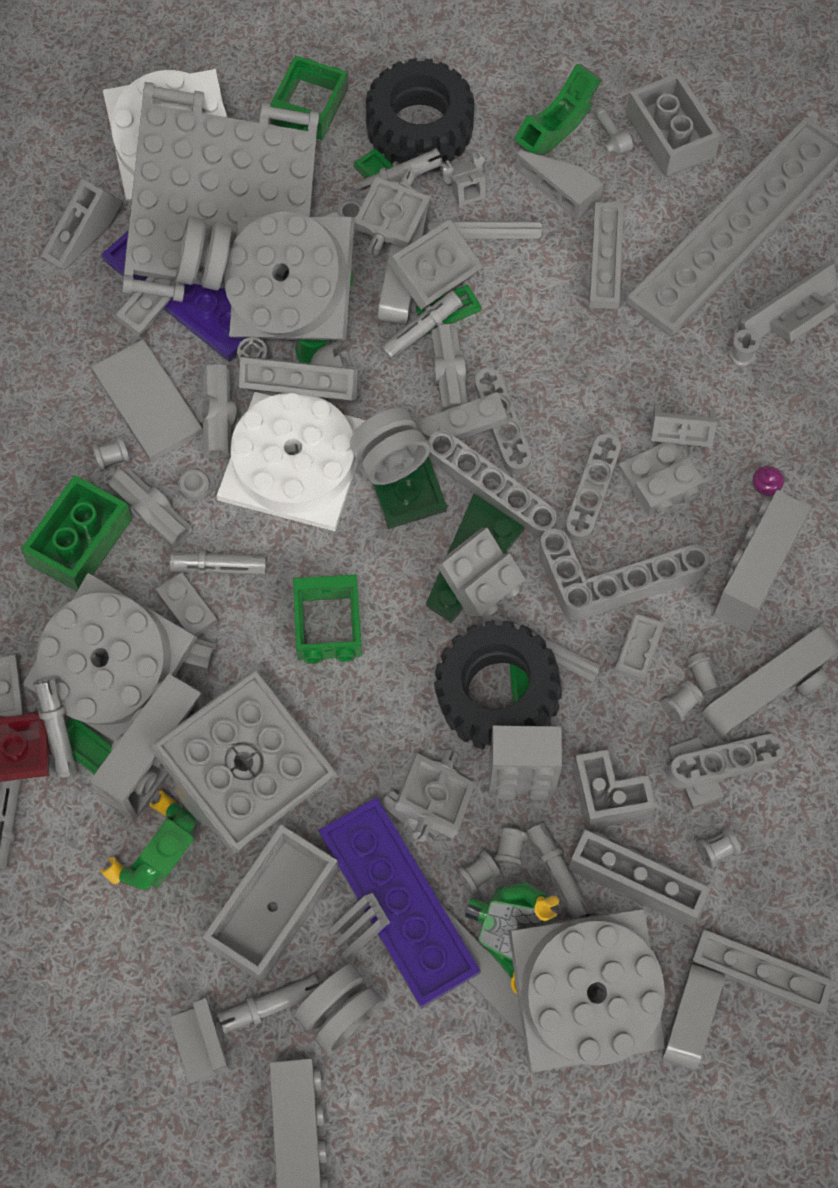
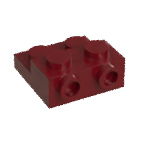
M29 712L12 717L0 716V782L49 776V754H51V749L43 719L39 718L37 712Z

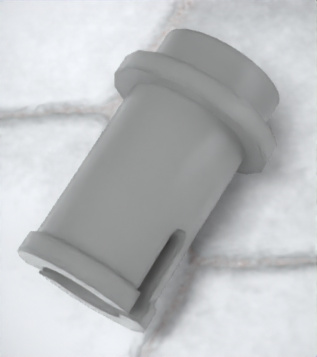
M702 652L687 659L689 662L687 668L692 670L702 695L720 689V685L717 683L710 662H712L711 657H707L706 653Z

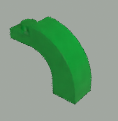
M576 64L555 100L544 111L538 114L527 115L513 140L530 153L543 155L552 151L584 119L593 105L590 100L602 79L582 64Z

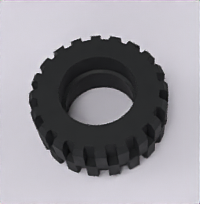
M417 58L408 59L407 63L400 61L393 64L392 69L387 67L379 73V78L376 77L373 80L370 90L366 95V129L368 139L373 144V148L384 154V158L391 164L394 162L401 164L434 148L438 149L440 155L431 158L430 162L442 158L445 164L447 160L451 163L455 155L459 157L465 151V147L472 138L474 96L470 91V85L467 80L461 79L462 75L454 68L449 70L447 64L439 62V64L433 63V59L425 58L424 61H417ZM426 105L437 109L443 116L431 123L414 124L401 119L396 114L409 106Z
M494 620L485 621V627L477 629L476 625L466 628L467 635L462 637L460 634H457L451 640L453 647L451 649L448 647L444 648L440 655L442 663H438L435 669L437 679L434 682L435 693L446 723L451 730H456L458 737L464 742L471 740L474 747L484 750L486 745H491L493 726L550 727L552 725L551 716H557L560 708L559 699L562 698L561 679L555 655L551 648H547L546 641L539 634L533 637L530 628L521 625L519 629H516L514 622L504 620L502 626L495 625ZM507 663L515 665L526 672L529 679V687L526 693L518 702L507 708L486 709L472 702L469 697L468 687L471 680L480 670L489 665Z

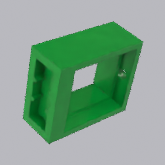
M295 55L270 103V107L304 113L312 111L289 103L300 80L333 90L322 114L319 113L316 139L323 141L348 90L347 72L337 67H330L315 62L312 59H305ZM270 119V123L276 126L303 131L307 130V125Z
M357 574L293 578L298 661L304 660L308 664H317L322 662L323 659L336 658L340 662H349L354 660L355 657H362ZM350 599L353 641L305 644L303 601Z

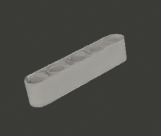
M430 204L411 243L425 235L426 219L429 217ZM391 243L388 259L404 248ZM387 262L379 303L378 321L408 325V314L411 312L413 298Z
M437 431L430 436L428 440L430 445L428 457L433 464L484 501L523 525L524 529L532 535L542 537L545 531L554 528L557 515L548 503L451 433ZM437 443H445L450 449L448 452L440 454L433 447ZM462 461H470L475 468L472 471L464 472L458 467V464ZM486 479H495L500 486L495 490H489L483 485V482ZM511 497H520L525 505L521 508H513L508 503V500ZM536 515H544L549 519L550 524L540 527L535 524L533 518Z
M824 626L818 627L712 702L702 712V716L722 740L729 737L727 733L731 730L736 732L753 719L752 715L757 712L761 714L778 701L777 697L782 694L786 696L802 684L801 680L805 677L810 678L827 666L825 663L830 659L832 661L838 658V642Z

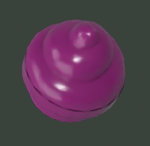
M763 466L755 472L752 482L754 488L760 494L772 496L777 490L781 491L784 485V477L777 468Z

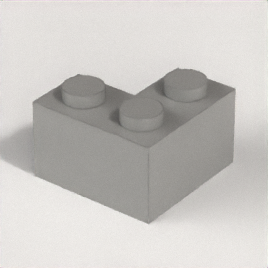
M608 750L575 756L572 768L586 830L652 818L656 805L649 776L615 781Z

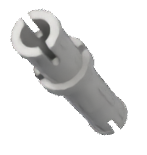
M434 148L392 168L387 169L384 167L380 169V173L363 180H358L357 186L358 189L368 185L372 186L376 176L387 181L400 182L406 169H410V173L413 170L417 176L444 164L442 158L432 162L429 161L431 158L440 155L438 149ZM370 188L360 191L363 198H366Z
M451 290L434 305L425 307V311L419 317L382 343L383 350L393 360L435 326L442 325L444 319L463 306L461 300Z
M200 550L199 553L171 552L170 572H198L199 575L213 572L265 575L266 555L207 553L206 550Z
M45 677L41 678L42 683H40V680H36L33 683L40 705L38 715L44 721L55 764L56 776L67 777L70 776L69 771L75 774L78 770L75 765L63 717L66 711L64 705L60 704L55 678Z
M20 780L0 782V835L3 827L0 845V873L7 871L9 848L15 839L12 830ZM9 793L6 815L4 816L7 794Z
M538 824L529 829L526 834L539 857L538 863L548 873L571 920L591 914V909L585 902L581 891L563 859L564 853L561 848H557L546 824Z
M315 974L253 1000V997L247 998L246 1003L221 1013L218 1012L217 1015L220 1022L232 1017L235 1018L234 1021L221 1025L224 1034H228V1032L252 1022L255 1025L259 1024L264 1017L304 1002L316 989L305 991V988L318 983Z

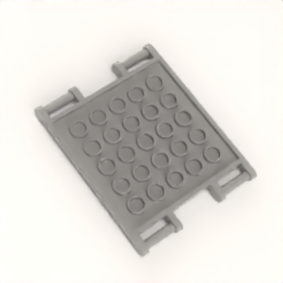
M145 82L122 293L131 294L133 291L173 297V301H183L184 283L176 282L175 280L188 216L205 220V239L207 240L210 228L215 222L231 225L230 248L237 236L238 217H262L269 213L280 211L297 212L310 217L319 112L309 111V113L292 111L270 107V103L261 102L258 123L201 113L204 96L202 91L195 90L194 93L156 87L154 83ZM152 98L192 105V111L151 104ZM268 119L307 125V130L303 131L268 125ZM200 267L198 269L196 280L193 284L201 285L200 279L202 268ZM288 270L284 272L283 277H280L283 281L289 275ZM224 273L220 284V288H225ZM133 274L173 280L174 285L133 279Z

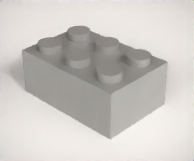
M680 72L629 92L626 115L666 177L716 157L721 135Z
M493 726L489 752V794L496 795V798L501 800L515 799L516 795H529V798L532 800L549 799V795L555 796L562 769V727Z

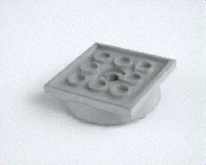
M291 211L269 213L262 217H238L237 236L230 248L227 267L224 272L226 295L231 304L229 337L239 339L256 337L259 339L346 341L355 219L352 217H308ZM289 269V275L283 281L280 277H283L284 272Z
M88 573L72 601L61 607L47 623L39 640L37 660L22 685L36 693L33 684L36 680H40V683H42L41 678L54 677L60 704L65 707L66 712L64 714L88 724L115 741L120 734L124 735L128 730L134 713L139 708H144L150 700L154 686L160 681L163 682L168 674L175 677L198 637ZM107 651L109 654L108 663L101 667L100 656L96 655V653L102 655Z
M256 669L149 747L172 776L176 792L186 809L200 822L211 827L232 855L337 775L336 771ZM234 759L242 760L247 767V771L235 769L232 772L231 770L235 767Z
M639 908L508 930L529 1072L535 1073L579 1064L590 1066L608 1065L624 1060L633 1054L665 1049L661 1024L665 999L664 979L659 962L650 948L644 909ZM596 983L597 987L602 989H598L596 996L590 1001L587 996V990L591 984Z

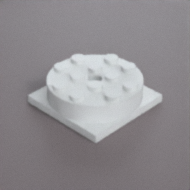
M216 69L191 74L176 70L155 71L143 75L130 85L103 90L126 202H131L144 83L151 82L156 87L194 93L195 90L202 91L204 96L201 113L227 117ZM152 98L151 104L192 111V105Z
M254 392L248 411L242 416L234 430L231 440V458L218 490L217 500L336 531L359 462L350 448V439L354 431L366 420L344 415L333 404L320 397L298 395L296 393H282L270 396ZM298 447V454L289 455L290 452H296Z

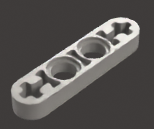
M483 368L479 370L475 377L474 385L477 396L482 398L490 394L488 385L483 384L485 378L493 382V392H498L502 404L506 407L505 412L509 423L490 430L506 470L512 474H522L529 469L531 464L530 449L502 376L493 368ZM504 428H509L516 433V436L511 440H506L500 437L499 432ZM515 446L518 457L523 458L522 464L511 461L513 457L512 448Z
M612 434L598 436L592 446L565 526L566 535L574 542L588 540L597 522L621 450L620 440ZM605 444H610L611 450L608 452L606 461L600 460L603 451L602 447ZM594 469H600L604 471L606 478L602 481H595L590 477L589 473ZM584 495H591L595 497L597 504L593 507H585L580 502V498ZM581 514L586 515L585 529H582L581 532H576L574 525L578 524Z
M765 734L683 754L674 758L667 766L665 772L666 779L673 787L686 789L774 766L784 756L785 748L778 737ZM764 746L766 749L774 751L772 755L769 752L756 755ZM733 751L742 752L747 758V764L740 765L735 762L732 755ZM704 758L714 759L719 767L718 772L709 771L704 765ZM693 766L695 767V770L691 771L686 777L684 774L677 773L679 767L682 771L689 770Z

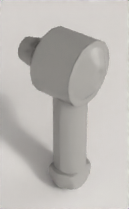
M605 107L596 108L594 116L610 136L609 143L604 145L606 153L614 152L617 155H621L632 150L633 142L629 133L626 130H619L608 115Z

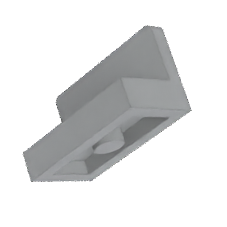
M206 998L193 1002V1009L170 1017V1023L187 1081L190 1084L229 1071L210 1005Z

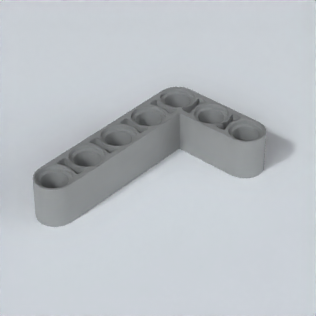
M556 528L545 531L541 537L539 547L540 560L563 614L571 620L588 618L697 582L704 577L710 561L709 552L704 547L690 545L586 579L565 532ZM557 545L560 547V550L552 551L546 546ZM687 561H696L700 567H692ZM659 570L668 571V572L671 574V576H670V577L661 576V575L658 573V571H659ZM565 571L570 573L572 577L562 578L558 573ZM638 580L642 586H632L628 581ZM599 590H610L613 593V595L603 596L602 594H600ZM576 598L581 600L584 604L581 606H575L571 604L569 600Z

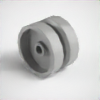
M188 216L181 243L175 281L192 285L196 280L200 267L202 268L200 279L202 287L218 291L229 258L231 225L215 222L210 228L207 240L205 239V220Z
M396 407L372 416L354 431L350 439V448L356 458L363 463L366 475L375 485L393 483L408 476L427 459L430 453L429 443L424 435L417 430L416 422L405 408Z
M352 964L341 968L325 980L310 994L295 1013V1018L306 1031L320 1027L315 1040L327 1055L340 1049L361 1032L385 1004L384 1000L373 988L363 989L359 992L364 978Z

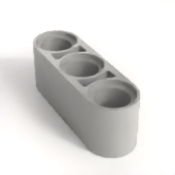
M691 963L686 976L688 979L680 995L677 1005L678 1012L676 1018L674 1017L667 1038L668 1045L666 1051L664 1050L662 1059L696 1071L704 1051L725 975Z

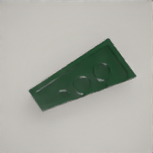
M473 494L447 555L481 528L489 529L503 554H506L523 533L524 526ZM439 572L427 599L426 607L452 624L463 610V607L442 573Z

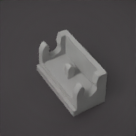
M654 404V415H652L651 441L712 447L717 425L716 410H709V417L664 413L661 412V405Z

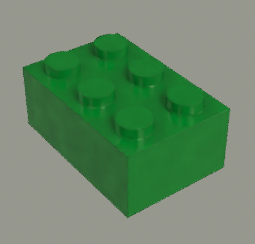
M74 475L22 546L21 551L27 564L77 592L88 573L92 575L95 573L131 522L132 517L128 505L119 498Z

